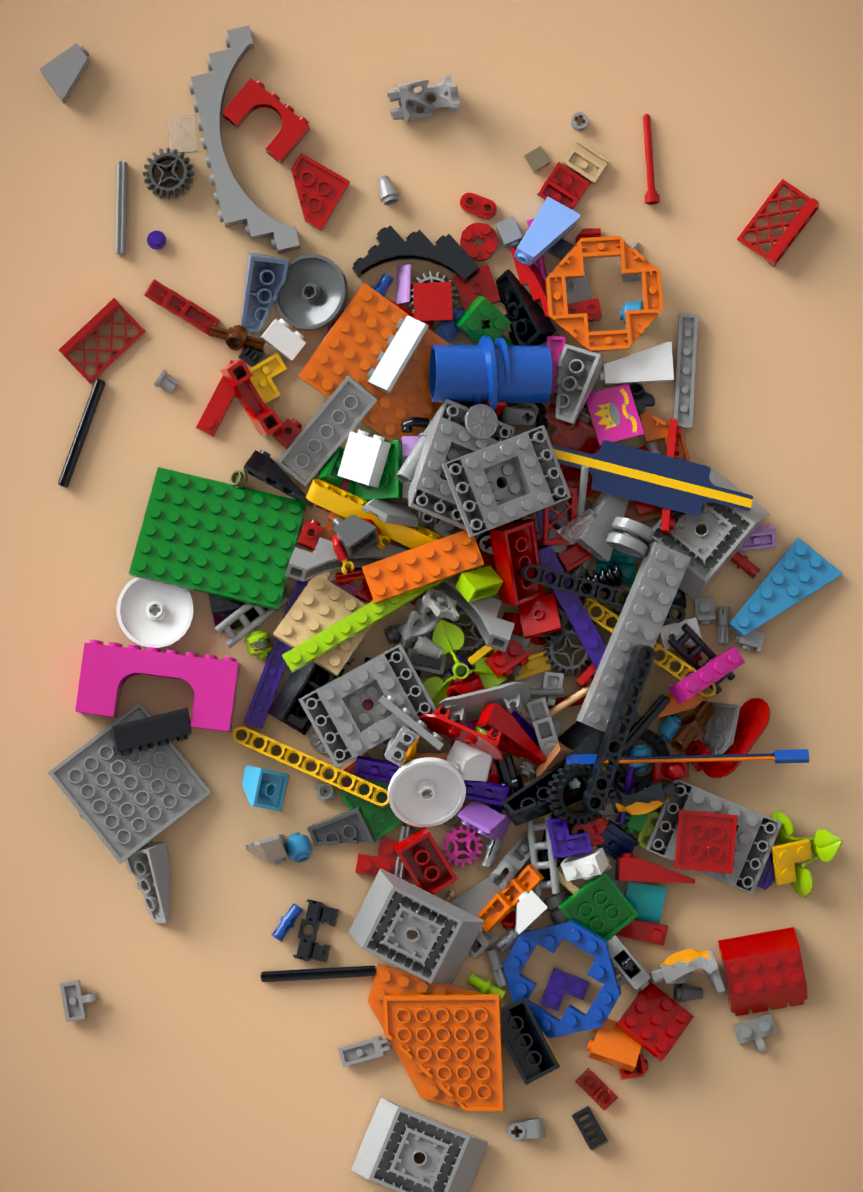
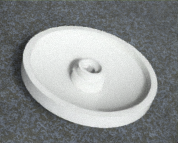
M135 577L121 591L117 601L116 613L122 631L132 642L145 648L161 649L177 643L185 636L193 621L194 605L188 589Z
M435 757L419 758L406 763L396 771L388 787V799L394 814L401 821L416 827L437 826L450 820L461 809L466 796V787L460 771L450 762Z

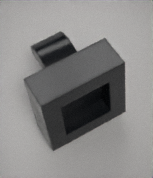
M246 346L238 358L240 360L243 359L246 364L253 367L260 362L265 352Z

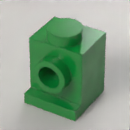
M627 812L625 830L633 834L636 831L641 832L649 813L631 815Z

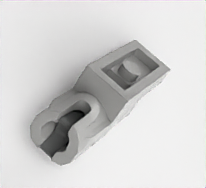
M527 830L489 876L490 881L500 889H504L530 857Z

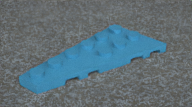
M797 538L728 625L744 637L840 577L843 573L800 538Z

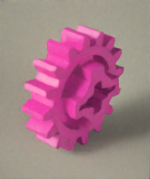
M460 825L459 830H456L454 827L452 828V834L446 832L448 839H442L446 845L441 846V849H446L443 855L450 857L448 862L454 860V866L461 863L462 867H465V862H468L471 866L472 859L478 861L476 854H482L478 848L482 847L483 844L478 843L481 836L475 837L477 831L474 830L471 833L469 832V827L463 830L462 825ZM459 833L468 834L465 838L461 839L455 836ZM455 840L461 843L465 841L469 853L464 850L458 851L459 846ZM472 840L475 842L474 852L470 849V842ZM450 841L454 843V851L452 853L449 850ZM460 854H466L469 857L467 859H457Z

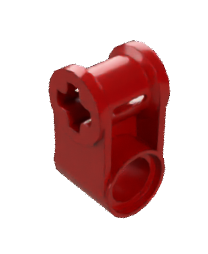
M475 673L468 675L464 679L456 678L452 680L446 695L448 698L485 688L480 675Z

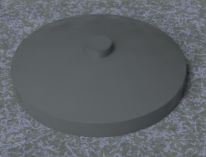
M318 254L299 256L288 263L286 281L282 285L276 301H274L280 316L288 324L298 329L307 331L322 329L334 322L343 311L348 295L347 281L341 268L329 258Z

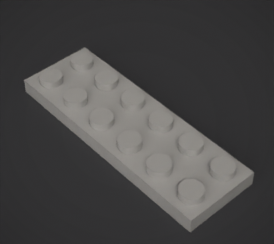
M348 374L276 463L306 487L347 438L350 431L352 432L377 402L378 398Z

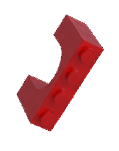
M251 78L223 110L222 115L238 129L244 120L256 109L269 108L277 112L282 119V127L277 136L266 147V153L282 164L310 131L309 122L303 116L298 117L293 113L295 110L290 105H283L279 101L280 98L274 92H267L262 82L259 80L254 81Z
M243 359L236 360L220 370L260 435H269L283 426L275 410L269 409L256 392L250 380V377L253 375Z

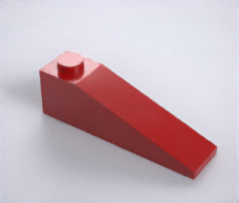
M499 703L484 706L476 726L486 733L493 728L495 733L492 737H497L498 732H502L501 743L533 765L546 762L547 758L510 712L505 710Z
M622 853V856H616L615 879L618 881L695 883L693 878L634 857V853Z

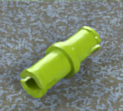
M471 972L466 983L481 990L482 994H500V1001L506 992L493 985L489 979L485 980L474 974V972Z

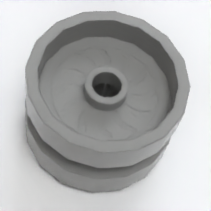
M615 517L612 528L616 532L609 533L605 543L611 548L627 555L645 558L648 551V546L645 543L652 541L655 533L654 530L637 521L625 517Z

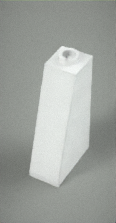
M666 342L604 364L603 370L600 372V381H604V386L627 383L631 385L633 383L673 382L672 342Z

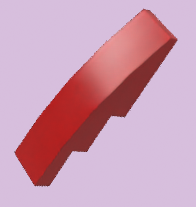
M517 248L510 249L512 257L514 256ZM513 257L520 284L529 286L533 301H541L545 317H548L546 282L534 263L529 266Z
M155 279L152 280L143 295L210 336L211 326L217 327L221 321Z

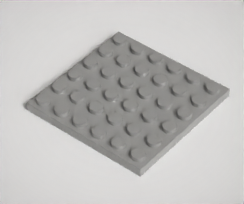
M138 703L48 772L49 776L119 864L123 863L212 793L171 741H169L170 744L161 747L158 744L152 745L151 749L146 751L132 750V754L126 756L115 754L110 735L112 726L151 717L141 703Z

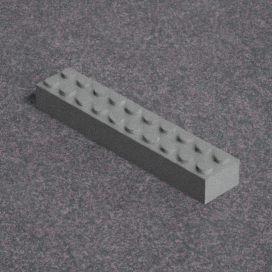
M650 542L647 554L642 560L576 721L605 732L632 651L639 644L654 648L691 557L657 542ZM646 649L641 651L642 659L647 655ZM639 667L634 671L635 677L640 675ZM633 686L628 689L629 696L634 693ZM626 704L622 707L621 710L623 714H625L628 710V706ZM618 723L615 727L617 733L620 730L621 723Z

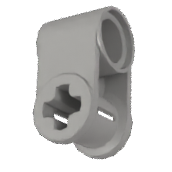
M506 403L502 411V422L507 425H532L536 421L539 408L535 403Z
M536 1117L513 1121L508 1124L507 1133L511 1139L516 1141L545 1138L543 1118ZM515 1126L521 1129L516 1136L511 1132Z

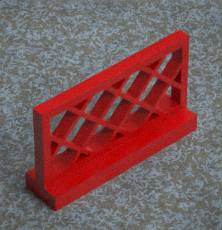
M782 179L737 240L767 260L768 264L775 267L819 209V201L814 198L811 199ZM782 186L790 190L791 196L779 198V190ZM802 198L807 202L803 207L795 208L793 199ZM791 200L793 209L781 210L780 201ZM778 202L779 211L768 213L767 206L770 203ZM793 212V221L783 223L782 214ZM780 215L781 224L770 225L769 216ZM767 217L768 226L757 228L756 221L758 218ZM782 227L783 234L781 237L772 238L771 229ZM769 229L770 239L759 240L757 231ZM755 232L757 241L748 242L743 238L747 233ZM771 242L772 249L768 254L760 250L759 244Z
M113 298L58 351L91 383L146 331ZM120 310L125 315L124 323H113V314L116 311ZM103 324L111 325V336H99V327ZM113 325H124V336H113ZM134 325L140 332L135 337H126V326ZM89 337L97 338V349H85V340ZM99 338H110V349H99ZM113 338L124 339V347L121 350H112ZM75 350L83 351V362H74L69 355ZM85 351H97L96 362H85ZM99 351L110 352V360L107 363H98ZM77 364H83V370ZM85 364L96 365V373L91 378L85 373ZM98 365H104L98 370Z

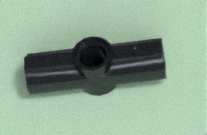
M512 755L505 756L503 760H495L500 775L499 784L509 786L508 798L524 787L523 780L517 774Z

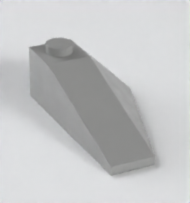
M565 344L558 360V390L555 415L557 420L574 425L603 367L604 362L601 354Z
M282 834L244 846L245 850L268 862L274 861V864L285 862V857H288Z
M150 842L126 859V865L130 874L133 873L138 882L135 884L137 889H141L145 897L144 904L153 923H168V850L165 842Z

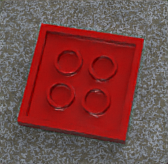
M679 810L674 868L733 874L738 815Z
M650 982L644 989L639 991L616 1023V1026L661 1062L694 1016Z

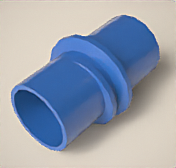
M482 336L478 345H432L429 390L432 402H444L445 399H449L456 403H474V405L489 401L490 407L495 412L498 402H549L552 389V357L549 346L507 345L504 338H496L493 343L490 336Z

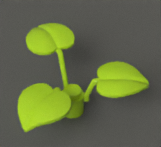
M445 620L439 621L433 631L432 641L443 648L441 655L450 652L456 664L452 668L454 675L444 682L439 677H430L423 683L436 709L439 703L447 698L446 692L450 686L446 684L456 678L464 679L471 673H477L480 675L485 689L496 687L508 679L505 676H502L500 679L495 676L485 663L488 657L478 659L475 663V669H469L466 664L459 662L453 650H458L463 646L464 634L458 626Z
M776 810L772 814V819L782 823L776 837L778 842L786 843L789 839L796 841L809 839L813 842L811 850L816 855L803 863L802 866L795 864L796 881L791 882L796 893L806 898L814 886L813 876L808 869H805L806 866L818 857L824 862L831 861L838 853L843 839L834 836L825 829L818 830L814 838L792 836L794 833L792 821L784 813Z

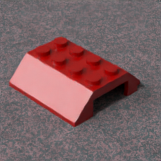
M794 927L718 940L728 987L729 1006L731 1013L735 1012V1016L747 1015L750 1009H752V1013L768 1011V1006L775 1010L786 1008L787 1003H790L791 1007L803 1005L804 1000L808 999L800 946Z

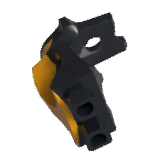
M615 774L608 797L615 813L625 811L631 815H639L659 808L671 800V796L679 794L677 783L667 785L666 781H644L639 784L632 794H629L623 790Z

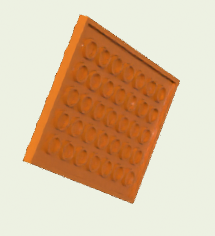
M363 283L298 377L329 399L349 374L378 398L377 402L362 418L361 422L380 436L385 437L387 441L401 440L402 436H419L420 433L425 431L426 427L414 426L411 427V433H402L401 423L412 417L428 418L430 423L439 407L443 404V402H432L430 398V351L432 345L451 344L427 328L390 393L386 395L367 383L369 380L366 377L372 367L375 369L379 362L376 359L381 351L385 352L388 348L386 342L391 334L395 336L398 331L395 327L401 318L405 319L406 316L410 315Z

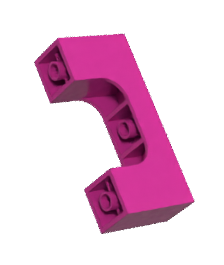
M90 640V643H84L75 712L117 718L121 689L128 678L141 674L181 679L187 681L194 691L191 727L232 732L241 665L239 662H236V658L224 657V660H218V657L208 654H205V657L202 658L198 657L199 654L192 652L179 655L180 652L169 649L166 650V653L160 652L161 649L147 647V650H141L140 646L128 644V648H124L121 643L109 642V645H103V642L99 640Z

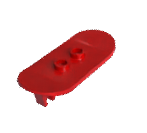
M749 699L740 708L734 742L723 754H748L770 720V708L764 699ZM716 761L705 767L703 771L709 777L722 778L734 772L742 761Z
M441 705L433 714L420 716V720L428 726V729L447 735L485 752L495 759H504L503 754L499 750L502 732H498L497 737H492L495 730L491 728L486 735H483L450 720V709H447L446 714H441L444 710Z

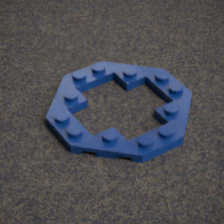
M575 920L544 926L534 930H526L520 933L503 963V969L512 1001L525 998L541 1031L549 1038L595 1029L604 1025L622 994L616 979L613 960L609 954L607 940ZM564 938L596 958L587 975L603 984L587 1014L570 1004L560 1020L528 1000L537 983L521 974L537 944L554 954Z

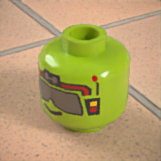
M263 630L249 633V637L245 640L249 655L257 656V659L267 657L268 652L273 649L269 633L263 632Z

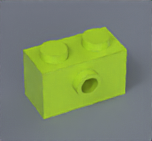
M486 566L461 573L455 587L469 603L496 595L504 581L491 566Z

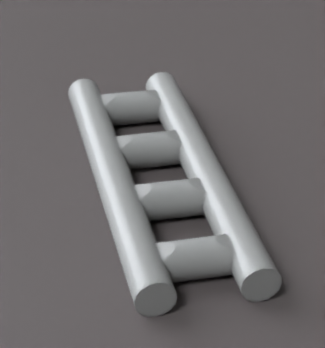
M285 595L282 597L280 608L289 602ZM245 603L214 629L218 634L222 631L226 633L229 640L225 644L230 649L277 611L272 609L265 611L263 607ZM254 607L259 616L250 622L245 613ZM239 619L244 628L235 634L230 625Z
M544 816V822L534 823V819L526 822L531 864L538 871L550 869L551 880L541 881L534 888L536 895H542L541 889L552 888V894L560 893L557 860L553 859L546 820L552 819V816ZM545 830L547 842L536 843L535 831ZM548 849L549 861L538 862L537 850Z

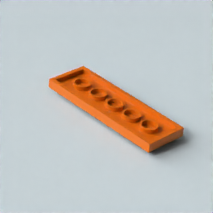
M464 530L362 566V570L374 603L377 604L484 565V561L475 537L469 538L467 531Z

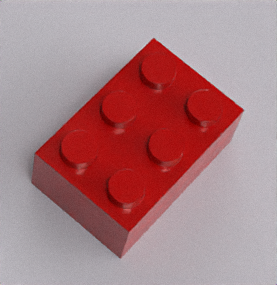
M427 827L420 829L393 846L417 887L434 895L458 880Z

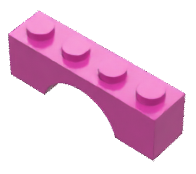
M736 646L720 653L706 665L668 688L676 702L680 704L744 664L745 661Z

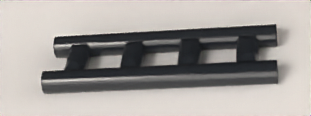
M687 623L681 627L685 633L678 640L674 637L668 640L673 649L695 670L706 665L717 656ZM689 639L697 645L690 653L682 647ZM703 651L709 659L700 666L694 659ZM732 671L715 682L716 694L722 691L719 684L726 677L730 681L735 678V674Z

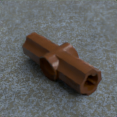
M702 701L692 714L686 715L681 720L682 727L671 739V746L678 752H684L693 739L701 737L705 732L703 727L714 714V706L707 701Z

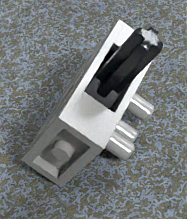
M614 935L607 942L610 957L615 965L616 976L619 973L622 974L617 980L618 986L620 985L621 987L628 981L635 990L638 988L640 990L644 989L650 983L648 980L651 977L617 936Z

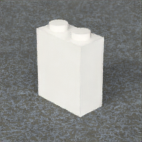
M358 430V433L350 431L337 476L378 488L391 443L385 442V437L375 434L373 438L369 437V432Z

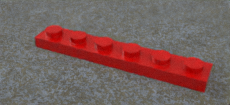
M669 419L667 456L673 458L680 456L681 452L678 437L682 436V426H679L677 419ZM662 508L661 532L663 535L671 536V530L675 529V518H672L674 510Z

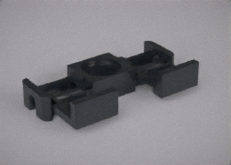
M308 899L306 901L309 902L306 918L301 921L297 937L300 938L297 955L294 954L293 957L310 961L311 958H308L310 956L314 960L327 962L331 945H318L316 938L320 923L323 924V921L328 922L330 926H336L340 909L324 906L323 902ZM308 924L314 928V932L310 936L304 933V927Z

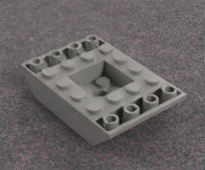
M445 399L432 420L408 490L409 507L466 530L441 464L511 438L515 428L498 421L497 429L491 437L477 439L467 431L465 425V416L470 408Z
M544 425L441 464L469 538L572 498ZM498 478L504 480L505 485L503 488L497 486Z
M710 467L709 479L713 485L743 493ZM752 501L750 511L708 502L703 505L699 516L673 511L672 518H675V529L671 530V536L662 534L661 517L652 528L655 533L651 542H657L691 557L679 589L696 601L769 513L754 501ZM700 525L707 527V532L703 535L696 532L697 527Z
M401 644L377 655L298 699L335 767L395 736L402 726L409 728L406 723L378 701L382 695L393 697L397 701L396 706L401 710L403 707L413 714L411 718L416 722L420 719V716L433 714L437 710ZM370 699L373 701L374 706L371 710H365L362 707L364 700Z
M674 780L673 783H677L679 794L671 796V800L664 803L645 850L674 862L679 810L738 815L733 874L694 871L753 895L782 823L681 780Z
M380 868L349 933L362 949L431 984H452L484 920ZM415 930L418 936L411 937L408 931Z
M380 1097L351 1170L370 1181L397 1192H468L488 1141ZM418 1152L425 1155V1160L422 1163H417L414 1160V1155Z

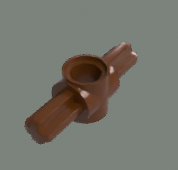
M235 325L233 328L230 327L229 330L216 326H211L209 335L226 340L225 343L232 350H240L246 346L260 350L264 348L265 341L249 336L247 329L241 325Z

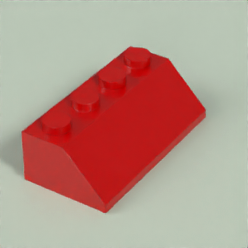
M530 520L506 523L490 529L496 573L504 581L499 589L501 603L518 605L544 595L543 585L526 581L520 575V569L525 564L540 566L534 522ZM532 567L527 570V576L529 578L533 577L534 575V569Z

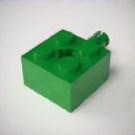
M477 296L454 323L475 345H478L482 336H490L493 343L496 338H504L507 345H514L503 335V332L512 322L485 297Z

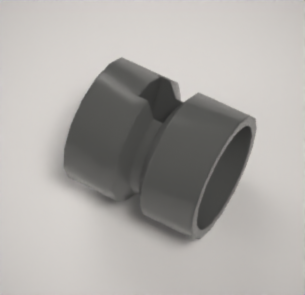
M566 891L543 901L548 907L547 911H551L550 918L553 924H561L568 920L558 907L569 898Z

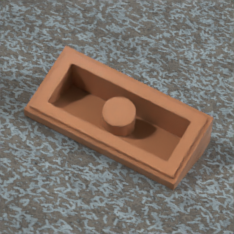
M558 742L546 757V762L542 763L536 770L537 777L562 760H566V755H572L574 751Z

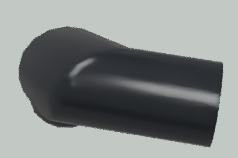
M423 417L407 419L401 423L402 433H411V427H427L429 419Z

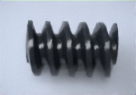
M614 562V569L610 565H607V571L600 567V574L596 570H593V576L586 572V579L615 587L616 584L620 587L623 575L617 562ZM584 583L582 586L586 593L589 586L587 583Z

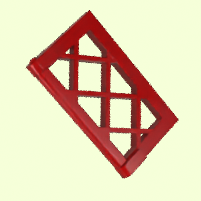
M568 487L569 492L572 493V502L569 505L564 500L568 507L560 514L552 507L553 505L544 508L543 545H576V541L572 537L577 531L578 487ZM550 508L558 515L551 523H549ZM569 509H571L570 523L562 517ZM559 518L567 524L560 533L552 526ZM550 527L558 534L554 539H548V529ZM570 527V539H564L561 535Z

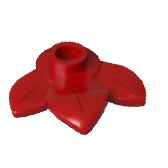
M595 817V821H588L586 825H574L571 835H576L578 830L583 829L585 833L589 832L591 846L601 845L604 843V839L600 834L606 829L608 821L604 818Z

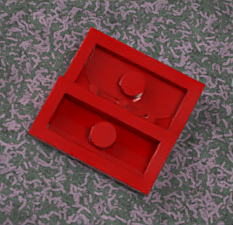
M558 162L537 195L545 200L547 197H550L573 210L591 182Z

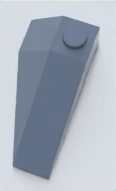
M248 252L241 326L245 327L248 332L260 333L269 315V311L274 301H276L282 285L286 281L288 260L266 254Z

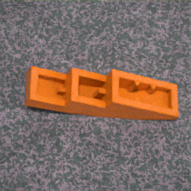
M533 864L527 865L518 877L512 879L476 916L484 920L482 928L486 933L492 930L517 907L518 897L525 890L528 893L531 890L533 891L544 879Z

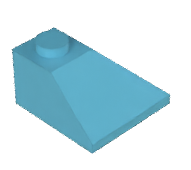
M246 765L242 786L250 806L281 812L289 774Z

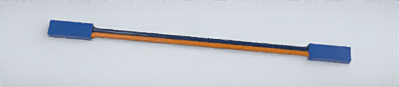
M808 749L774 750V753L629 756L620 757L618 764L773 760L775 763H809ZM597 754L566 755V765L580 763L593 767ZM606 760L603 764H609V761Z

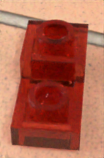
M589 1068L575 1081L604 1111L618 1098Z

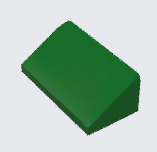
M340 446L323 465L318 479L337 487L341 485L343 477L337 475L345 449Z

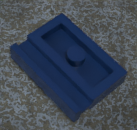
M609 820L606 829L600 834L604 839V843L597 847L603 848L604 852L616 860V856H622V853H631L634 850L633 848L639 845V842L624 829Z

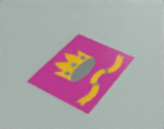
M628 383L590 393L586 403L600 446L604 440L616 442L644 434Z

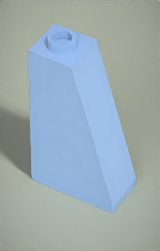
M547 197L518 245L513 257L519 262L531 266L577 225L581 214Z

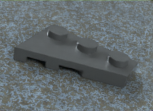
M360 806L310 825L307 828L315 846L338 845V843H375L376 841Z

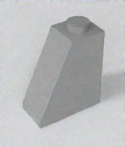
M77 43L40 68L42 75L63 104L68 100L90 63L87 58L89 53L84 46L79 47Z

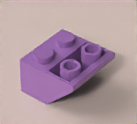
M475 800L469 803L457 815V817L463 819L462 824L491 840H494V838L501 840L511 823L508 817Z

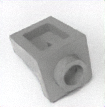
M714 597L698 598L694 601L695 617L697 621H700V625L712 624V621L716 620Z

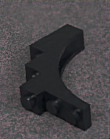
M391 225L388 228H382L377 233L376 239L379 245L371 247L368 255L356 260L353 264L354 267H352L355 275L360 278L369 270L384 263L415 259L442 266L458 276L465 284L480 272L479 266L450 234L446 237L444 235L441 236L434 246L420 229L409 234L406 238L407 241H404Z

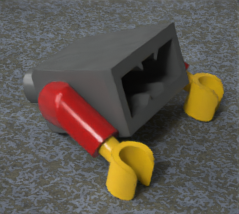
M350 515L345 520L335 517L332 521V526L334 527L332 537L333 549L339 562L342 561L341 572L344 575L347 574L345 566L350 567L351 571L354 570V564L347 561V558L353 559L375 542H377V547L380 550L385 549L382 541L387 546L390 544V538L382 536L381 530L371 519Z

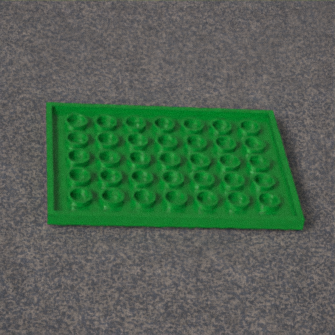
M158 467L129 575L279 611L288 578L285 574L296 547L306 503L244 487L239 489L232 484Z

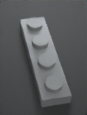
M382 695L378 700L435 748L440 750L444 744L441 742L443 738L435 731L432 734L427 731L426 728L428 726L420 719L417 722L412 719L411 716L413 714L405 707L401 710L396 706L397 701L393 697Z

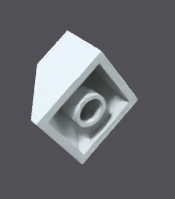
M456 740L447 756V761L460 771L464 780L486 782L493 757Z
M525 890L518 897L519 902L516 908L515 926L517 934L525 930L548 908L532 890L529 893Z

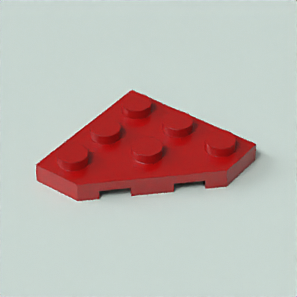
M300 153L291 171L304 220L306 223L322 231L350 181Z

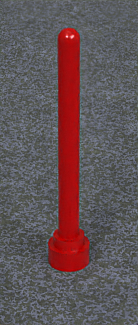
M644 114L643 128L648 187L644 199L645 204L653 205L660 203V195L655 190L651 119L649 114Z

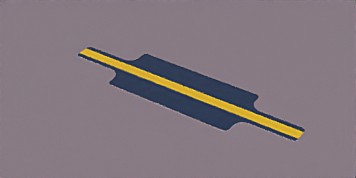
M607 440L602 442L600 450L595 454H588L557 445L552 446L559 464L579 469L583 465L589 466V472L593 478L591 488L596 491L694 516H699L703 505L708 502L744 511H750L752 506V495L713 485L709 479L711 471L709 466Z

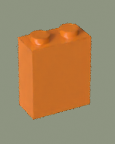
M607 1018L602 1027L592 1030V1033H595L593 1040H589L587 1050L590 1051L588 1058L633 1072L642 1046L616 1026L617 1021Z

